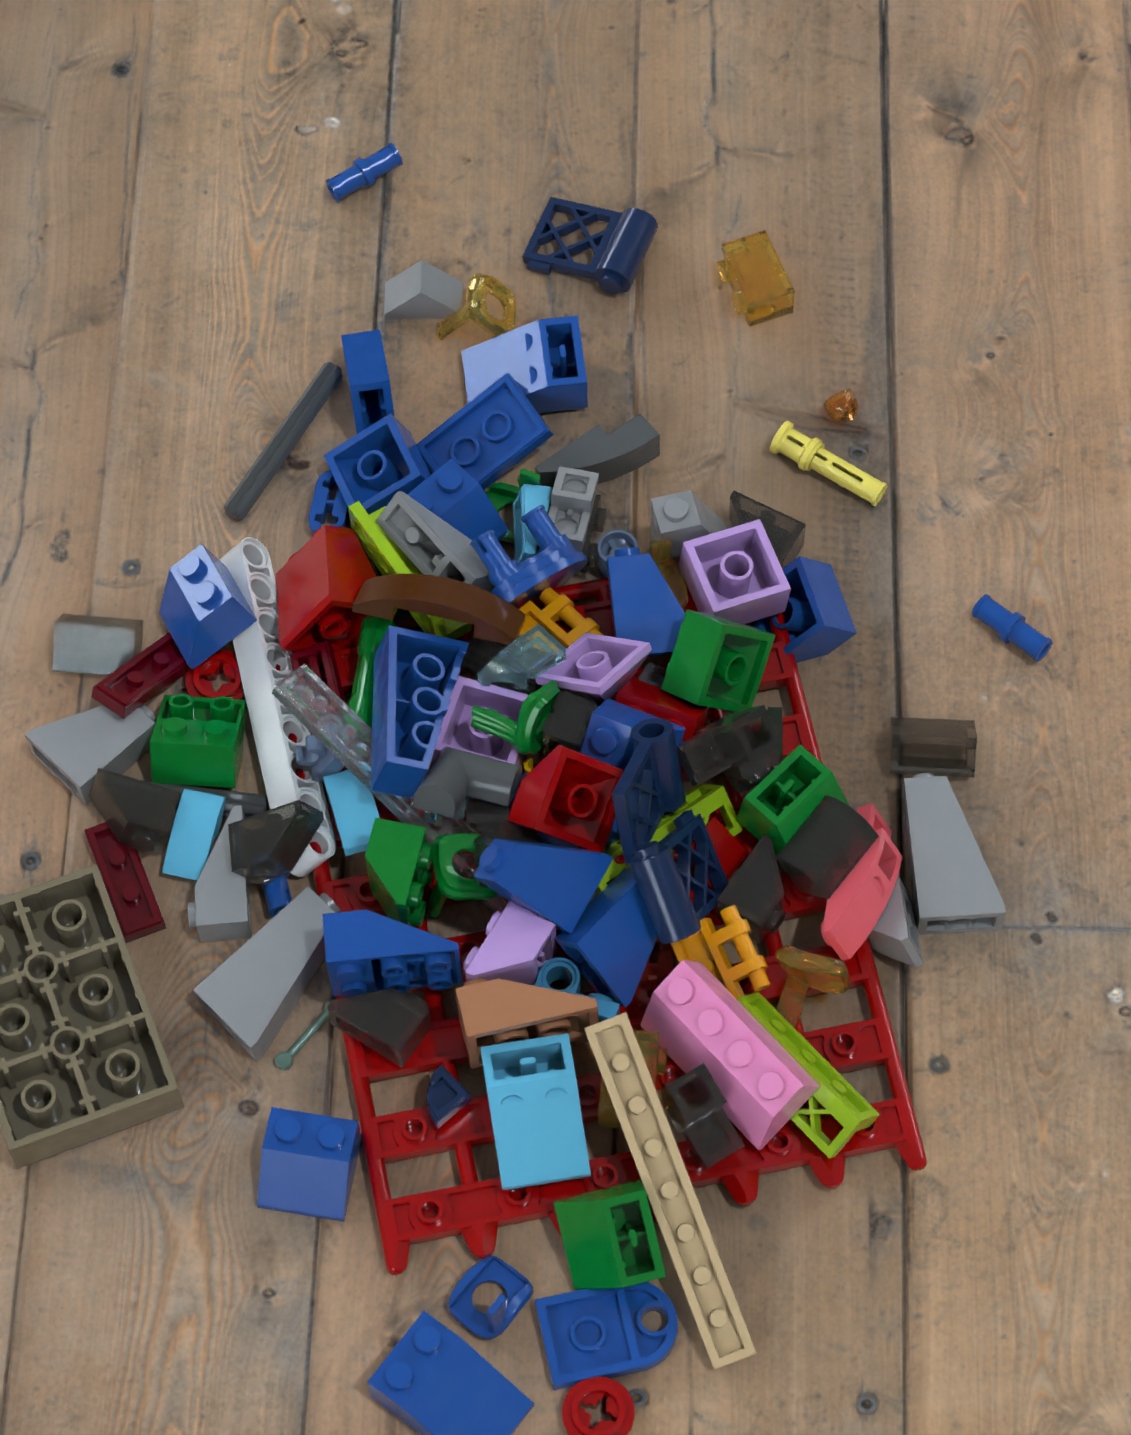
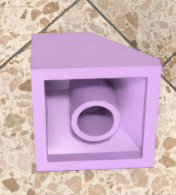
M585 632L535 676L537 684L542 686L554 680L558 683V689L562 693L573 697L590 699L595 702H604L607 698L612 699L616 692L633 677L652 651V648L648 642Z

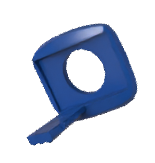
M491 1255L474 1265L457 1283L450 1294L448 1310L455 1320L473 1334L482 1339L491 1340L501 1335L510 1325L515 1316L531 1298L534 1292L533 1286L527 1278L500 1258ZM483 1283H497L506 1291L507 1297L501 1293L486 1314L478 1311L472 1302V1295L475 1289Z

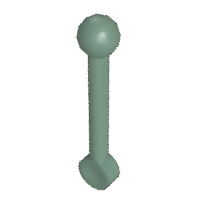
M336 999L326 1001L325 1010L287 1052H280L276 1055L275 1063L278 1069L282 1071L289 1070L293 1065L292 1058L330 1016L339 1013Z

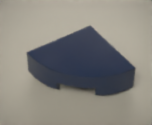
M442 1064L433 1073L427 1091L429 1115L437 1128L471 1101V1095Z

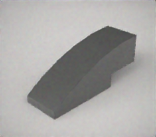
M638 414L609 435L598 424L536 466L535 474L540 475L541 486H549L552 489L559 466L599 473L598 484L610 481L634 471L660 456V434L641 414Z

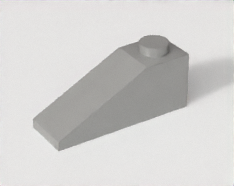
M398 491L376 522L414 565L425 575L461 581L490 592L493 588L487 578L490 573L474 548L471 547L470 543L472 540L403 491Z
M242 805L232 807L196 882L195 902L188 903L190 928H197L201 943L248 939L252 937L247 833Z

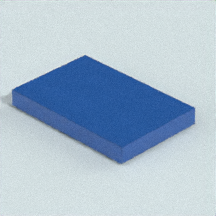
M507 372L416 445L432 473L452 458L484 490L554 434L514 378Z

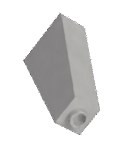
M920 773L911 778H904L901 799L912 897L919 935L1002 930L1006 915L1005 904L947 776Z
M309 886L193 989L200 1005L256 1062L264 1056L326 957L322 914L340 912L339 907L326 893L323 892L318 896Z

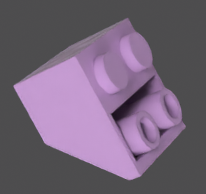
M509 901L502 913L497 911L491 917L485 934L488 936L480 948L475 946L469 952L464 962L463 970H465L466 982L476 978H486L488 980L500 978L534 986L542 965L548 960L558 957L557 941L555 940L556 924Z

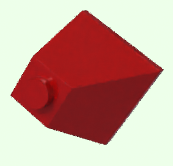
M558 745L521 780L507 820L573 845L603 853L616 817L611 794L624 770Z

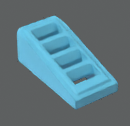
M523 484V487L519 490L513 504L514 550L517 563L534 556L538 548V543L521 518L540 505H543L548 513L552 487Z

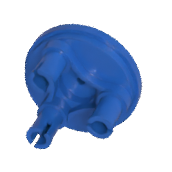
M543 505L532 509L521 518L541 548L538 554L518 563L515 559L511 560L492 529L478 536L479 540L474 539L470 543L490 573L487 576L493 586L490 593L504 599L518 609L529 600L533 601L538 598L546 588L551 587L553 589L561 586L578 573L588 562L584 553L576 550L566 534H560Z

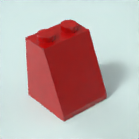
M324 525L316 530L313 537L298 552L294 553L288 562L276 573L279 644L282 650L298 652L325 641L322 637L327 639L335 638L348 632L347 638L343 643L331 645L333 651L348 649L359 637L362 620L365 617H375L352 612V605L364 580L376 577L354 529Z

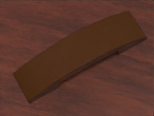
M389 574L364 580L352 605V612L393 620L399 608L474 624L473 638L511 646L515 645L525 622V614L486 590L461 581L425 574Z

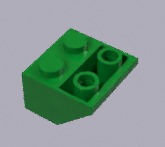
M187 694L164 695L150 739L152 783L235 788L242 765L247 709L246 700L232 699L226 696L208 698L191 697Z
M799 745L744 798L736 821L800 876L856 818L832 771L802 745Z
M375 818L365 854L371 892L388 918L412 927H421L426 911V901L422 900L425 887H432L435 878L432 862L434 845L428 844L426 827Z
M640 1180L553 1202L575 1290L624 1288L666 1277L646 1190Z

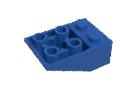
M578 315L539 319L462 350L468 403L508 372L538 413L588 408L587 378Z
M369 910L322 914L326 965L333 996L357 999L364 997L367 993L381 991L391 995H398L408 992L411 988L428 987L432 990H446L454 984L463 983L459 946L456 942Z

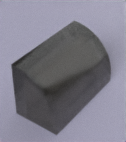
M62 614L54 622L52 671L110 675L141 653L143 620Z
M891 717L890 774L916 775L930 773L934 776L974 777L977 748L974 720Z
M825 795L775 858L800 892L829 899L879 836L858 812L842 801Z

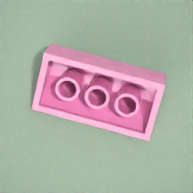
M682 960L653 992L640 1026L758 1150H761L820 1087L701 962Z

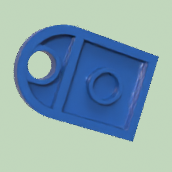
M648 1282L624 1288L582 1289L535 1299L554 1391L573 1387L578 1382L592 1377L615 1378L652 1369L668 1357L676 1342L678 1319L675 1307L670 1298L661 1289ZM650 1311H659L666 1316L668 1323L664 1329L652 1332L642 1325L643 1316Z

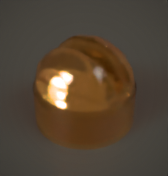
M851 389L838 392L823 404L828 415L838 423L853 420L859 408L857 399Z

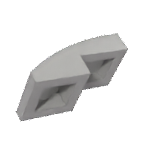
M559 466L551 493V506L548 515L560 534H566L576 550L582 551L593 509L599 473Z

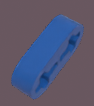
M331 470L321 474L316 483L309 513V528L312 537L314 532L321 528V524L326 522L328 513H332L334 523L330 525L347 528L349 509L340 489L336 493L335 500H330L329 490H332L334 485H337Z

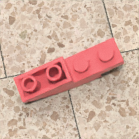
M873 803L857 807L855 825L851 830L852 842L850 854L846 860L847 867L832 871L830 887L826 893L827 905L824 921L821 923V934L825 943L828 946H832L842 961L850 959L878 922L893 892L903 857L891 840L892 830Z

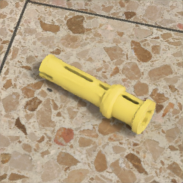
M785 421L771 442L769 449L771 453L775 455L781 453L798 463V468L802 471L809 472L813 469L839 486L868 501L874 507L880 502L887 490V483L879 481L853 464L824 449L825 445L821 439L807 437L793 428L794 424L790 421Z

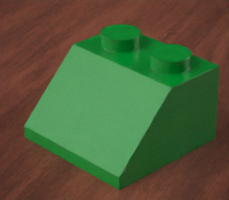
M687 609L679 629L671 660L666 669L661 690L699 706L750 714L776 635L713 614Z

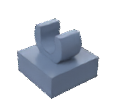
M327 724L318 735H307L305 737L307 748L299 746L295 748L297 764L311 766L312 778L316 782L324 783V776L338 773L348 763L343 726Z

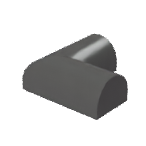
M446 746L441 750L417 789L413 800V807L451 818L455 817L467 796L507 807L520 786L522 766Z

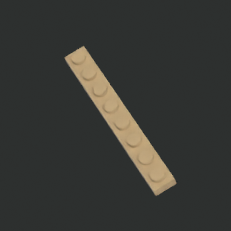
M627 1012L584 1028L714 1370L757 1354Z

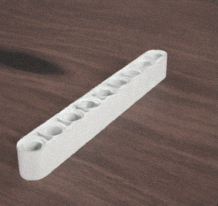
M246 537L220 559L230 571L257 618L256 622L232 640L280 857L290 873L298 877H305L314 868L334 855L336 842L322 782L313 781L311 766H301L296 762L295 748L297 746L307 748L305 737L311 735L304 723L289 656L292 654V651L282 650L279 644L277 588L270 555L266 547L259 540ZM276 664L280 665V671L276 670ZM284 698L289 701V707L282 704ZM290 733L296 735L297 743L288 739ZM295 770H303L305 779L298 777L295 774ZM308 805L312 807L314 816L312 817L305 813L302 806ZM317 842L322 849V854L314 851L309 843Z

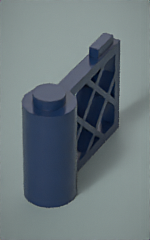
M550 197L522 256L523 261L527 264L528 270L549 275L551 270L585 277L596 280L600 288L607 293H624L632 286L658 229V223L651 214L638 208H628L621 213ZM557 211L571 214L574 218L573 221L557 228L552 223ZM596 221L609 223L606 230L590 236L585 227ZM580 229L585 239L566 247L561 237ZM553 240L556 241L560 248L559 251L550 255L537 253L540 246ZM589 248L594 253L590 265L574 262L571 257Z
M646 719L637 723L631 729L634 753L611 794L625 865H629L628 861L634 857L633 850L651 841L663 816L675 812L686 801L674 728L672 723L666 719Z
M692 809L684 811L674 820L676 828L659 843L651 841L633 850L634 857L628 861L662 944L679 941L697 932L701 928L699 921L732 892L701 814L694 815ZM692 836L696 843V851L691 848ZM671 849L678 853L677 865L671 853ZM691 862L695 864L694 878L690 876ZM708 875L714 887V891L707 887ZM690 890L694 892L693 904L689 897Z

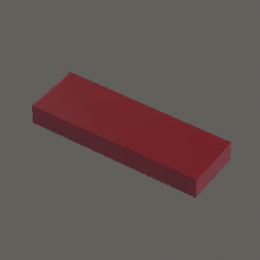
M169 632L93 686L91 697L124 719L184 675L189 666Z
M121 816L85 829L88 843L98 865L126 943L166 929L164 919L125 817Z

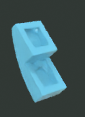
M364 766L324 776L325 789L345 855L348 856L366 851L374 820L380 817Z
M188 788L183 790L172 826L162 873L198 880L213 849L214 839L219 836L226 801L225 796Z

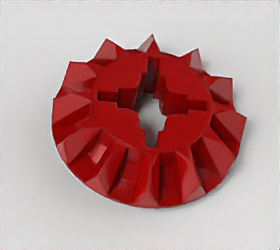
M218 650L193 670L190 667L188 668L185 683L187 692L191 697L216 698L226 696L232 699L245 700L237 658L234 652ZM221 669H223L225 680L229 684H222L220 689L214 692L213 684L209 680H216L221 673Z
M597 1376L584 1379L575 1384L564 1399L562 1420L568 1435H627L633 1427L635 1418L633 1399L622 1384L611 1378ZM604 1398H607L606 1414L612 1417V1420H600L598 1425H595L592 1430L591 1415L584 1408L596 1409L599 1403L602 1404Z

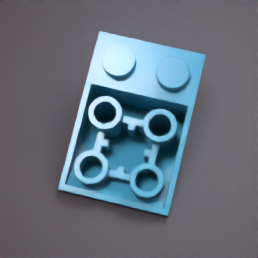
M565 1033L480 1047L502 1190L591 1176L569 1034Z

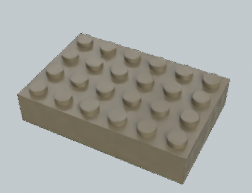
M98 865L89 866L0 898V1124L17 1168L19 1169L184 1108L176 1080Z

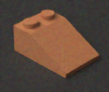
M476 978L466 982L463 987L455 988L459 1022L471 1069L482 1067L480 1047L565 1033L569 1034L570 1046L589 1042L584 1028L598 1023L596 998L500 978L493 980Z

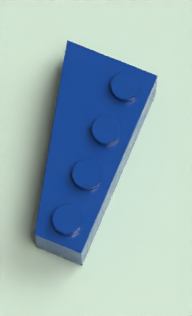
M389 625L374 654L371 791L412 799L428 771L441 731V725L451 701L450 697L457 682L462 660L467 652L469 642Z

